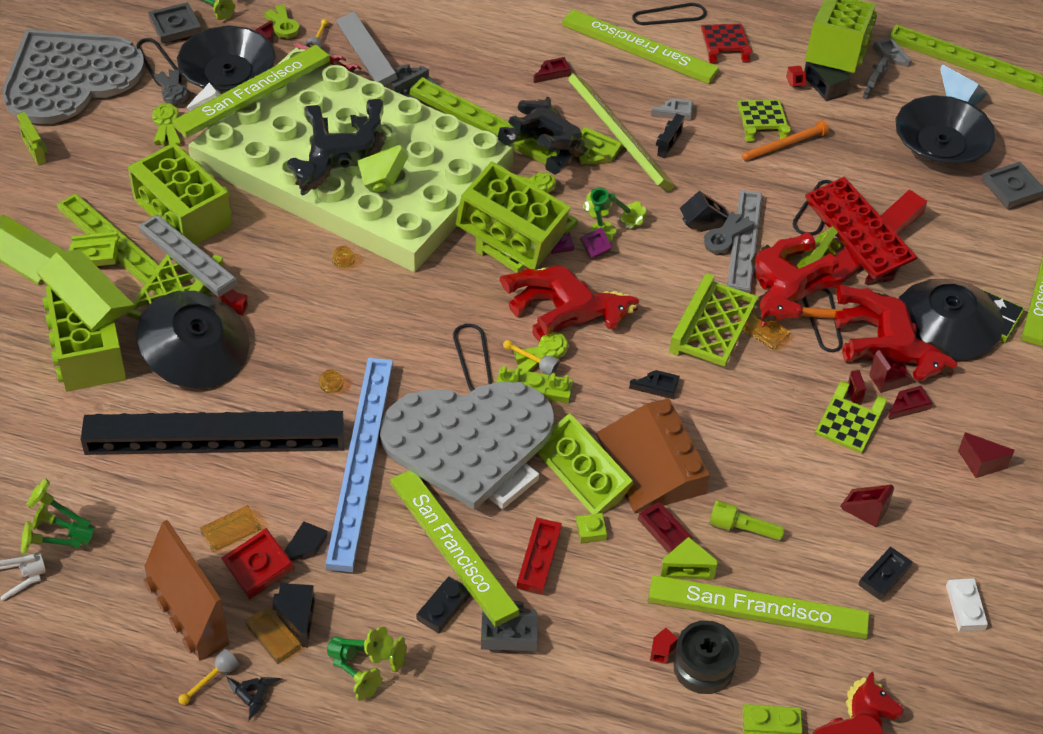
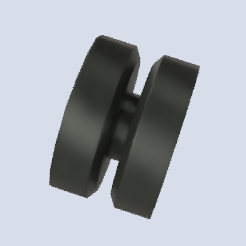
M703 620L691 623L683 629L677 640L673 661L674 673L678 681L688 690L698 694H713L727 687L733 678L739 656V643L734 633L725 625L715 621Z

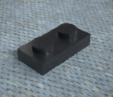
M676 113L672 121L669 120L667 122L664 133H660L656 141V146H658L657 156L664 159L667 157L682 134L685 116Z
M890 546L863 575L858 585L881 601L911 568L913 561Z
M448 576L418 611L416 620L439 634L471 594L463 584Z

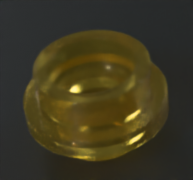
M347 246L337 247L331 256L332 263L337 267L346 268L355 262V254Z
M334 369L324 371L319 378V387L327 393L338 392L344 385L342 375Z

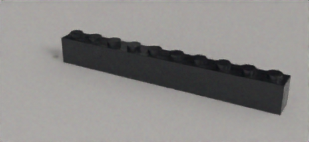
M334 410L84 415L80 440L84 455L344 451L343 411Z

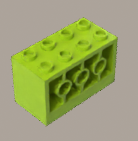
M824 0L813 23L805 61L855 73L857 66L862 65L871 42L872 30L878 12L874 11L876 4L862 0Z
M175 142L128 166L134 200L151 217L158 214L193 244L197 245L232 226V210L229 205L230 194L227 188L216 182L211 173L208 174L198 161H194L187 151L181 149Z
M491 161L461 195L456 226L524 266L536 270L563 237L571 207L527 182L525 179L506 170L503 166H499Z
M45 286L47 296L42 297L45 312L50 311L45 317L48 330L53 329L48 335L51 348L56 347L51 352L54 367L59 366V368H56L58 382H64L66 392L127 380L115 320L91 332L49 286Z

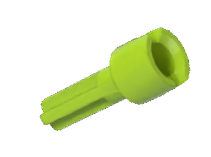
M716 499L709 525L727 531L735 527L775 540L782 539L784 527L740 513L736 505Z

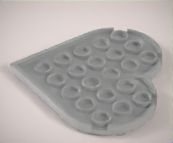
M26 29L3 86V98L6 108L15 117H17L16 114L25 112L31 123L54 125L60 121L67 120L83 111L91 98L107 99L125 92L136 85L145 69L143 54L140 49L133 46V42L118 36Z
M498 382L478 386L466 396L448 389L423 390L408 393L389 407L381 420L380 437L385 452L392 460L473 510H476L546 445L554 430V414L550 402L542 393L521 382Z

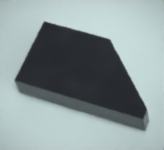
M655 370L647 373V376L630 380L629 389L674 399L680 376Z
M303 521L284 550L290 561L301 557L306 559L315 556L328 536L327 530Z

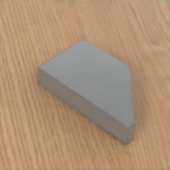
M892 38L874 42L873 49L881 58L885 56L889 58L891 63L906 67L911 66L912 60Z
M671 98L665 101L664 105L653 107L651 116L674 118L677 113L685 116L684 120L691 121L693 101Z

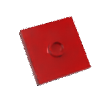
M267 528L221 558L249 600L295 569L293 563Z

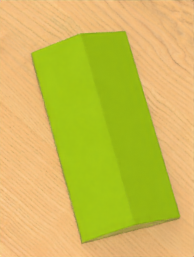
M1 215L0 262L35 284L41 285L44 281L38 276L37 272L56 252L65 250L10 217Z
M80 249L56 252L37 272L38 276L91 332L135 309V305Z
M570 413L554 426L549 441L537 452L591 514H603L618 505L634 483Z

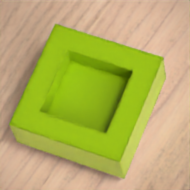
M602 513L576 516L580 544L607 541V531Z

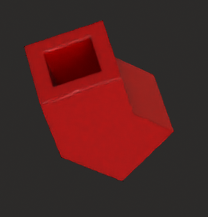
M789 66L786 75L789 85H806V72L802 70V67Z
M233 289L219 298L234 308L238 315L243 316L248 307L247 295L238 293Z
M664 628L654 636L650 661L667 664L669 653L676 648L678 640L669 629Z

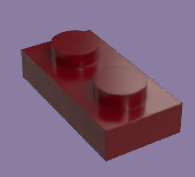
M660 501L639 513L638 520L668 553L673 551L688 537L693 539Z

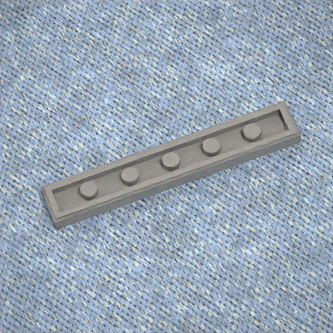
M354 11L336 20L338 27L374 81L385 86L398 79L395 71Z
M740 190L737 214H741V220L749 216V220L754 221L755 225L733 237L727 286L750 293L753 275L751 259L755 255L762 193Z
M158 214L138 226L144 236L218 297L239 285L237 278Z

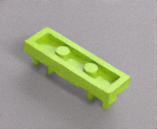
M832 226L818 235L815 239L816 249L807 251L797 267L802 268L830 253L835 255V250L841 246L837 240L833 239L838 231Z
M505 365L500 368L496 383L521 382L542 393L549 401L569 404L573 379H570L568 375L562 378L556 377L555 373L549 376L548 374L520 371V368L517 367L516 370L506 369Z

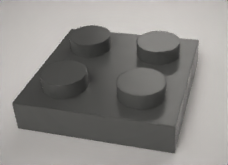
M188 2L148 12L149 19L161 43L191 37L202 32L201 26Z
M1021 162L983 174L982 181L1007 209L1043 197V186Z

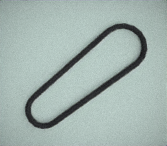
M685 3L638 11L633 14L632 20L639 25L695 21L705 17L706 9L698 3ZM686 6H697L703 10L701 16L694 18L640 22L635 19V16L638 14Z
M144 38L137 43V49L141 50V43L146 41L153 42L156 45V47L160 50V52L163 54V56L166 58V60L173 67V69L178 70L174 63L170 60L167 54L163 51V49L154 39ZM143 54L144 62L154 79V72Z
M822 180V181H819L818 184H817V185L815 186V188L813 189V191L816 190V189H818L821 184H823V183H831V182H833V181H831V180ZM807 200L805 201V203L793 219L792 223L794 229L800 234H804L806 232L800 230L796 226V221L798 220L799 216L807 206ZM821 220L818 229L816 231L808 233H810L811 235L819 233L822 229L824 222Z
M827 288L822 289L829 296L831 309H835L830 290ZM805 296L803 298L804 304L807 308H810ZM809 317L820 347L827 352L839 351L842 348L840 329L836 328L839 346L835 349H829L821 341L814 318Z
M466 323L454 330L453 339L467 385L473 391L475 389L471 385L457 340V332L460 329L472 327L480 332L488 384H492L484 332L479 326Z

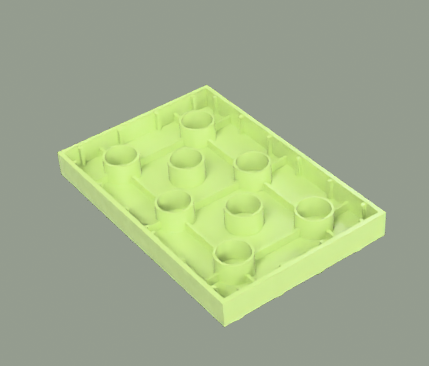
M295 48L278 64L305 50ZM330 62L208 126L188 145L190 157L194 161H198L207 173H211L217 178L414 273L457 227L456 219L461 195L486 166L492 161L509 170L514 161V144L506 145L489 131H482L458 120L451 114L437 111L420 103L415 98L406 97L384 87L379 82L370 81L348 71L343 66L331 65ZM381 99L383 101L384 113L381 119L382 130L380 133H385L386 140L380 152L401 145L409 156L394 185L387 187L383 192L372 193L364 186L359 165L349 166L347 168L332 169L326 183H323L322 186L319 185L317 189H311L310 192L302 196L299 185L295 184L297 181L295 176L287 169V162L291 158L309 161L313 127L304 116V108L306 106L319 105L323 118L328 117L329 133H356L358 130L352 127L350 115L358 117L367 116L368 119L369 115L366 112L367 101Z

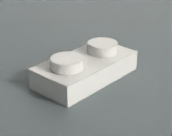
M975 579L948 580L946 589L958 631L986 630L988 623Z

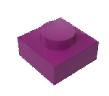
M602 227L580 238L590 259L612 249Z
M570 232L563 234V237L551 250V254L574 251Z

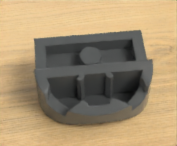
M409 64L396 68L394 71L398 79L390 83L391 90L411 98L415 97L410 95V89L422 77L440 86L429 77L428 68L421 65L419 68H410Z
M512 600L519 609V616L497 627L492 624L483 611L481 650L537 651L538 616L535 609L529 611L524 608L523 602Z

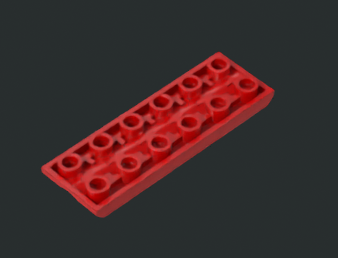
M845 176L805 194L809 206L828 228L833 226L838 231L835 236L873 279H877L898 267L917 260V256Z

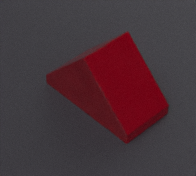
M880 350L875 353L869 376L880 393L910 385L914 382V379L903 363Z
M967 432L964 433L958 452L975 478L1007 469L1015 451L1009 447Z
M891 484L852 489L840 507L849 514L877 527L888 510L895 488Z

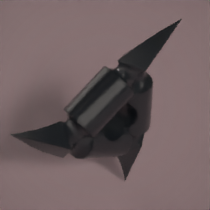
M227 677L233 693L237 694L247 706H250L248 721L263 705L262 703L268 690L267 686L283 679L260 677V679L254 678L242 681L240 684ZM253 689L258 690L254 695L248 693V691Z

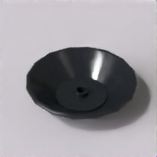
M230 25L213 27L194 34L181 46L177 56L179 72L190 83L203 89L210 83L218 91L223 92L229 91L273 68L276 60L274 46L263 34L246 27Z
M930 95L915 98L902 106L895 118L896 133L904 145L920 157L937 163L959 165L977 161L990 152L996 141L994 125L987 115L973 104L952 96Z
M928 279L910 286L898 298L907 306L911 322L916 325V339L932 342L935 346H941L942 349L946 350L947 354H950L953 360H969L986 354L1001 339L1005 324L1000 307L989 294L970 283L954 279Z
M195 290L171 292L155 299L140 315L135 333L139 354L150 370L171 384L190 389L211 388L232 379L245 364L250 346L246 325L234 308L216 296Z

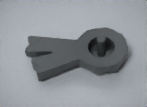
M883 56L879 65L873 64L872 68L876 70L870 77L863 98L867 99L876 81L880 82L884 78L890 65L889 58Z
M168 70L169 79L163 71L159 74H154V79L164 88L162 89L164 102L179 104L189 98L187 87L179 84V70Z
M731 212L722 228L711 229L705 234L704 244L706 250L713 252V254L726 253L732 246V238L754 227L755 222L749 220V216L741 220V214Z

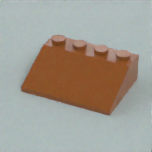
M670 398L647 403L597 432L602 448L634 482L625 494L634 514L646 510L659 501L665 506L707 493L710 474Z
M169 521L162 522L144 566L147 575L144 578V583L150 593L155 592L158 596L156 601L163 613L168 612L171 616L169 621L176 633L181 632L184 636L182 641L189 653L194 652L200 661L229 645L222 600Z

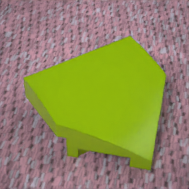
M584 126L581 133L583 136L582 140L585 142V150L578 158L581 164L611 163L622 150L623 145L615 139Z

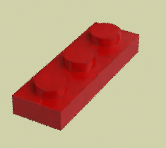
M536 517L517 580V589L539 594L544 593L561 533L562 523Z

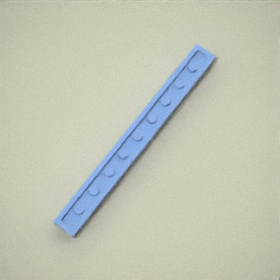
M368 358L326 559V570L353 572L380 436V425L384 415L391 379L393 360Z

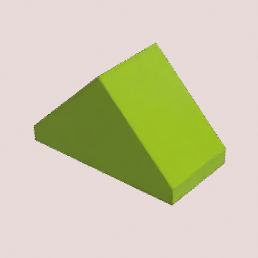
M688 537L663 558L660 576L674 579L714 580L717 560Z

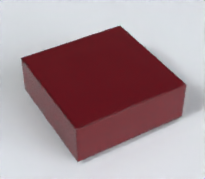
M860 370L851 371L848 379L850 384L848 393L851 402L862 405L866 386Z

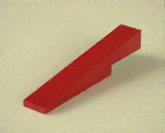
M909 189L881 217L898 235L924 214L927 200ZM845 247L835 257L838 259L839 267L834 269L833 274L837 277L840 276L843 279V283L860 270L862 266Z

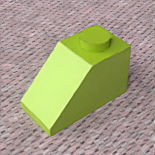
M401 145L358 160L364 186L372 193H380L385 191L387 187L394 185L409 157L407 151Z

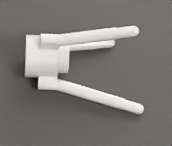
M40 552L25 557L0 560V570L19 566L22 576L29 577V579L0 597L2 601L15 595L27 586L41 581L39 575L46 573Z

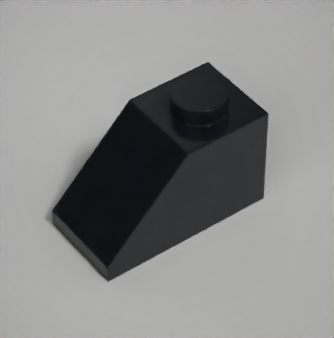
M806 62L804 69L806 80L825 101L848 94L851 81L848 73L844 70Z
M700 190L679 208L684 216L682 218L683 222L689 228L694 227L700 232L723 227L729 216L725 206Z
M280 583L279 594L275 593L273 597V610H277L278 621L301 647L308 648L315 605L314 585Z

